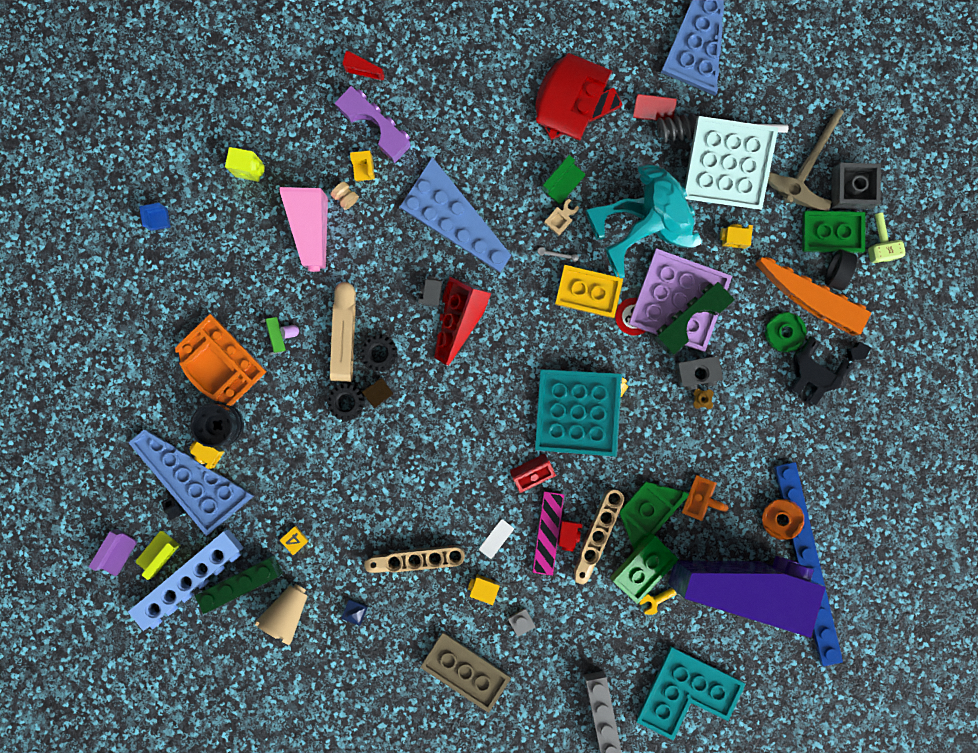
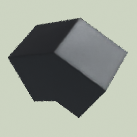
M856 342L853 348L847 349L848 360L866 359L871 347L862 342Z
M173 496L162 501L163 510L170 520L185 514L184 509Z

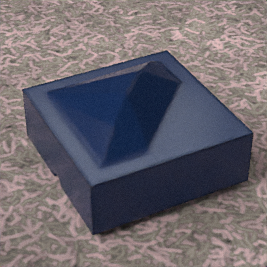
M349 599L341 619L361 626L368 605Z

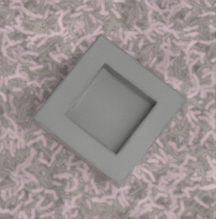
M526 608L508 617L517 637L535 628V624Z

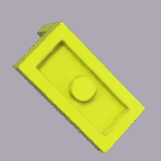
M160 531L136 560V564L145 570L142 576L147 580L157 575L180 546L179 543L164 531Z

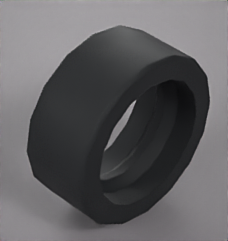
M842 249L838 250L827 268L825 285L840 291L844 290L854 275L857 266V255Z

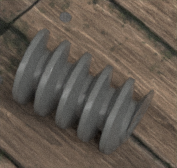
M690 113L688 117L683 114L680 118L675 115L672 119L668 116L664 120L658 118V138H663L664 143H667L668 137H671L672 142H675L676 136L679 137L680 141H683L684 135H686L688 140H691L697 116H700L699 113L696 116Z

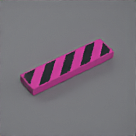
M546 491L543 493L533 573L553 576L564 494Z

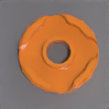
M777 499L770 502L762 514L765 531L779 540L796 537L804 526V514L801 508L795 502L788 499ZM778 515H786L789 523L785 525L780 524L777 520Z

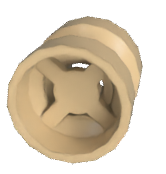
M345 181L338 184L330 194L335 200L340 202V206L344 210L353 206L359 198L355 192L349 189V185Z

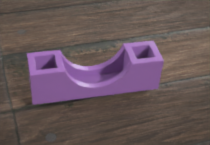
M350 86L334 103L337 110L351 123L358 120H369L375 123L381 130L378 146L395 163L411 147L410 137L402 129L400 131L396 129L394 121L388 116L384 117L380 113V108L372 102L370 104L366 100V95L360 89L355 90Z

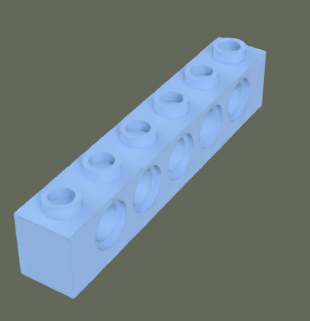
M229 529L222 532L129 610L128 613L143 631L149 627L154 629L162 622L161 617L165 614L169 616L178 609L176 605L179 602L183 601L185 603L194 595L192 591L197 587L202 589L210 582L208 578L211 575L217 576L225 569L223 565L228 561L232 563L241 556L239 552L244 547ZM216 550L222 551V560L216 557ZM201 563H204L207 566L206 573L201 571ZM185 576L191 579V586L185 583ZM169 590L175 592V599L169 596ZM154 603L158 604L160 608L159 612H156L154 610Z

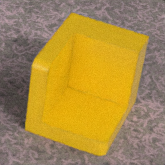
M371 151L350 153L355 181L374 180V165Z

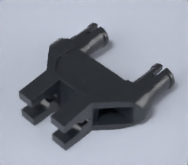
M809 336L801 351L795 352L793 356L796 378L788 392L793 395H800L807 384L812 389L804 402L810 406H816L825 392L846 386V378L855 364L853 362L849 363L850 360L843 358L835 373L830 372L812 360V355L821 342L819 340L815 341L816 339Z

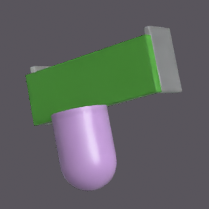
M277 317L260 321L261 323L266 322L273 348V352L269 353V355L286 351L283 339L295 337L299 334V328L296 325L280 328Z

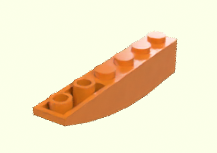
M762 257L756 261V266L783 294L801 308L852 336L862 333L871 315V312L867 311L864 305L854 304L848 301L846 296L830 292V288L827 286L812 283L811 278L804 275L799 276L793 273V269L775 264L776 261L772 258Z

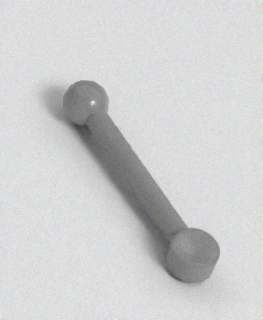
M543 247L537 250L540 256L547 254L571 259L573 262L579 259L577 254L568 255L547 251Z

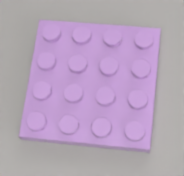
M656 248L628 325L658 335L656 331L663 324L668 326L673 321L671 317L679 310L685 311L688 308L686 304L695 296L699 298L703 294L701 290L709 283L714 285L719 282L728 290L732 276ZM707 312L695 313L687 325L689 342L685 346L705 352L718 315L715 316Z

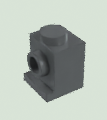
M427 276L425 284H421L420 296H423V299H419V305L440 308L443 284L442 281H438L439 278Z

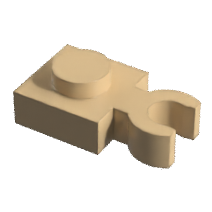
M570 199L564 203L563 210L557 207L544 221V224L558 236L572 222L569 216L576 214L579 206H576L574 210L568 208L571 202Z

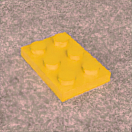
M564 265L555 305L614 318L623 278L620 279L619 277Z

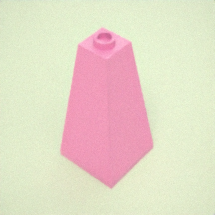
M280 187L281 198L301 264L311 272H319L320 269H326L328 197L321 188Z

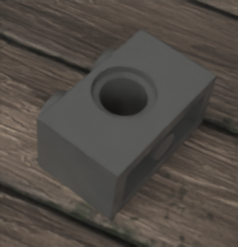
M719 356L675 364L679 388L685 387V391L698 389L697 385L704 383L705 387L716 386L717 381L723 380ZM697 368L703 372V377L700 380L695 377V370Z

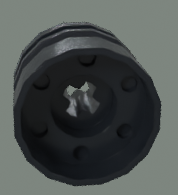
M208 404L195 411L191 418L190 429L194 439L203 446L211 448L233 444L240 438L244 429V420L242 414L234 406Z

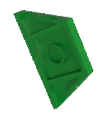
M646 481L639 487L619 512L634 551L651 533L654 535L689 496L688 493Z

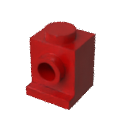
M560 521L557 544L562 547V550L574 551L576 543L580 542L581 531H578V528H582L581 522Z

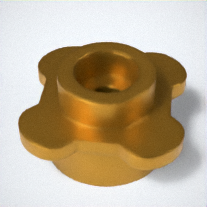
M696 389L694 391L693 406L696 409L700 407L711 409L713 407L712 396L714 392L712 390L701 391Z

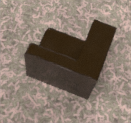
M380 378L362 392L374 409L380 407L384 401L393 395L384 378Z

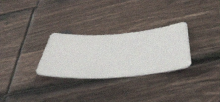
M501 519L479 550L492 559L514 528Z

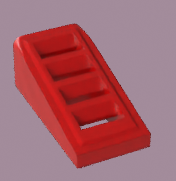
M346 50L343 60V67L346 73L384 80L383 69Z

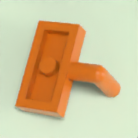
M696 475L682 513L703 521L708 506L722 512L728 511L729 507L727 504L711 498L717 484L716 482Z

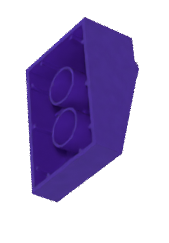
M775 555L773 565L761 561L678 560L673 565L668 582L684 599L810 638L826 588L811 580L814 569Z

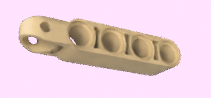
M348 282L339 283L334 291L330 360L331 381L352 382L356 291L353 285Z
M608 489L604 493L581 546L580 556L574 568V581L576 583L585 584L589 580L604 550L624 502L623 494L616 489ZM617 493L618 501L611 504L608 499L610 494ZM604 512H609L611 516L607 522H602L600 519ZM596 531H601L603 534L599 541H594L592 538L593 533ZM587 550L595 552L594 557L590 560L584 557Z
M459 545L393 551L390 554L370 557L364 561V567L370 573L453 567L463 563L465 552ZM452 551H459L461 558L453 560L450 557V553ZM438 553L441 560L439 562L431 561L430 554ZM410 556H419L420 563L412 564L410 562ZM397 557L400 560V565L392 566L390 558Z

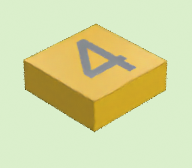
M297 526L293 527L280 539L281 543L292 555L309 542Z

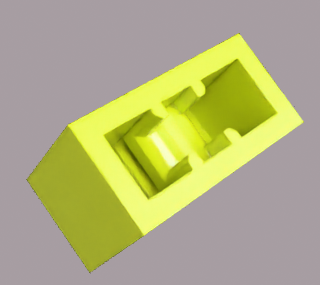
M229 147L225 168L237 178L259 182L260 176L264 174V164L259 157L252 151Z

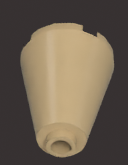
M297 584L294 587L289 586L256 620L254 625L275 639L281 638L283 643L290 645L307 599V595L304 594L306 589Z

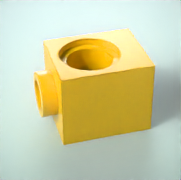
M477 574L475 579L471 578L467 590L471 591V598L493 605L500 582Z

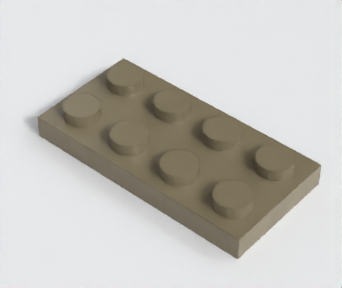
M444 631L420 666V668L488 713L511 680L509 674Z

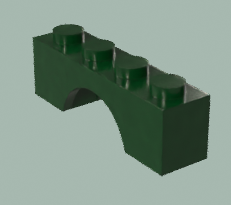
M719 282L714 285L709 283L701 290L703 294L699 298L695 296L686 304L688 308L685 311L679 310L671 317L673 321L668 326L663 324L656 331L658 335L654 339L670 356L677 353L689 342L687 325L695 313L707 312L716 316L735 300Z
M275 555L198 593L195 595V598L204 615L279 577L283 572Z

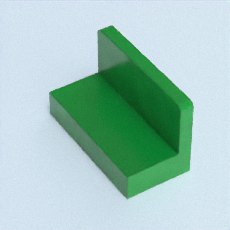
M570 155L542 187V190L558 204H561L585 177V173L574 165L575 159Z

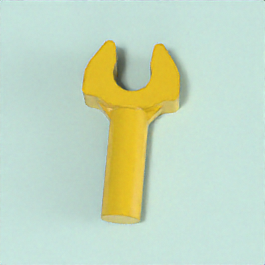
M670 588L655 597L647 593L639 604L651 602V606L643 612L653 615L658 612V604L675 596L676 591Z

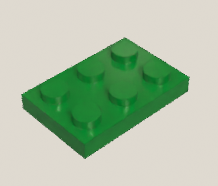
M802 212V252L836 253L840 249L851 253L865 252V212Z
M651 533L614 572L610 579L638 604L679 559Z

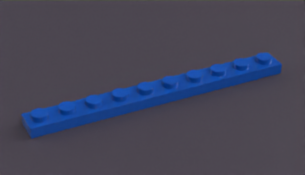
M796 462L774 466L781 499L795 502L804 514L802 531L791 539L796 562L814 569L811 580L825 586ZM826 588L813 629L820 665L823 667L843 662Z

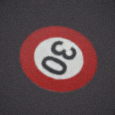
M629 298L621 302L615 313V320L619 329L633 336L646 332L628 325L637 298Z

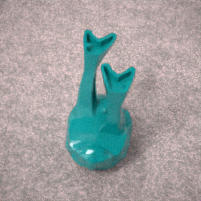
M650 164L638 166L639 179L645 184L642 197L636 199L624 198L611 205L585 210L596 240L605 239V219L608 215L626 212L642 218L632 225L624 239L605 247L615 277L620 279L625 277L624 256L626 250L650 234L656 233L663 241L682 248H693L702 243L699 233H692L695 212L690 204L688 205L686 201L687 192L684 186H680V183L671 174L659 166Z

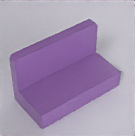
M119 529L110 531L90 563L89 568L94 571L104 569L110 574L117 576L138 541Z

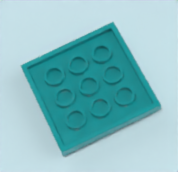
M540 369L535 450L617 457L622 374Z

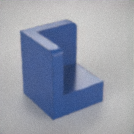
M155 203L139 206L143 227L150 231L171 227L168 209L162 204Z

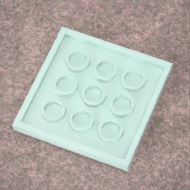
M697 116L684 185L687 192V197L685 198L762 210L778 128Z

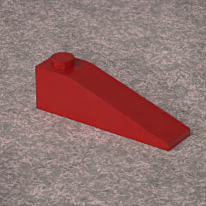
M449 277L442 299L445 307L444 314H440L442 329L437 335L435 359L445 365H450L484 314L491 293L475 285Z

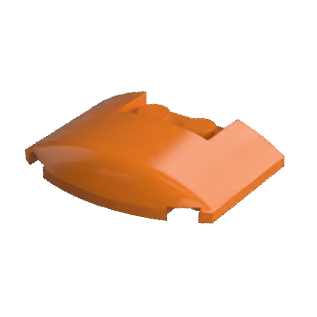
M209 314L175 347L176 353L179 352L181 361L179 364L191 383L209 398L227 403L226 405L232 406L267 372L258 360L212 314Z

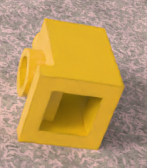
M732 224L730 227L721 228L720 240H722V246L742 249L751 246L753 225L742 228V225Z
M196 440L189 448L196 461L201 464L207 463L205 466L207 469L215 468L225 452L219 447L203 446Z

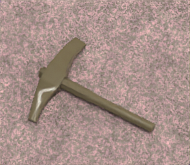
M836 109L795 178L769 172L767 183L783 196L785 203L791 204L794 202L814 210L829 211L832 201L811 192L804 184V181L813 168L824 145L828 142V138L834 128L839 123L844 113L843 110Z

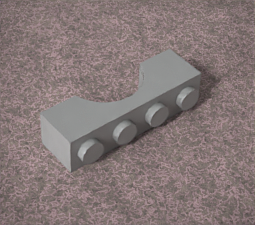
M604 671L585 674L584 679L592 710L599 753H622L607 677Z

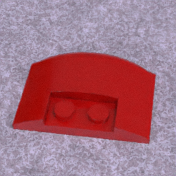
M566 54L550 68L540 85L535 105L537 113L536 123L581 141L612 74V70L573 54Z

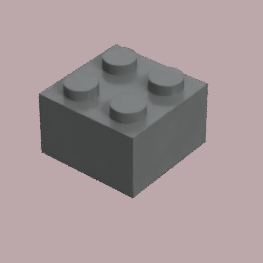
M839 163L833 167L831 175V208L873 209L880 205L881 164Z

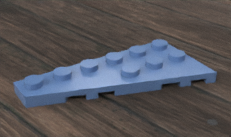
M724 0L691 1L661 73L716 96L718 91L717 80L719 76Z
M432 157L401 204L400 209L501 273L511 258V254Z
M144 429L129 442L131 447L206 536L255 496L213 469H207L206 465L199 463L190 455L147 429Z

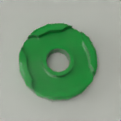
M789 312L776 314L768 321L765 328V337L768 344L779 352L797 350L803 345L807 334L803 320L796 314L794 315ZM783 327L790 329L791 333L788 338L783 337L781 334Z

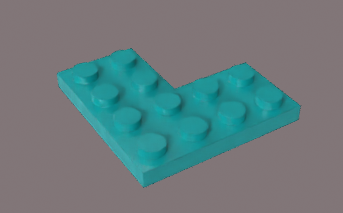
M670 646L635 720L637 723L674 741L691 703L729 721L746 683Z

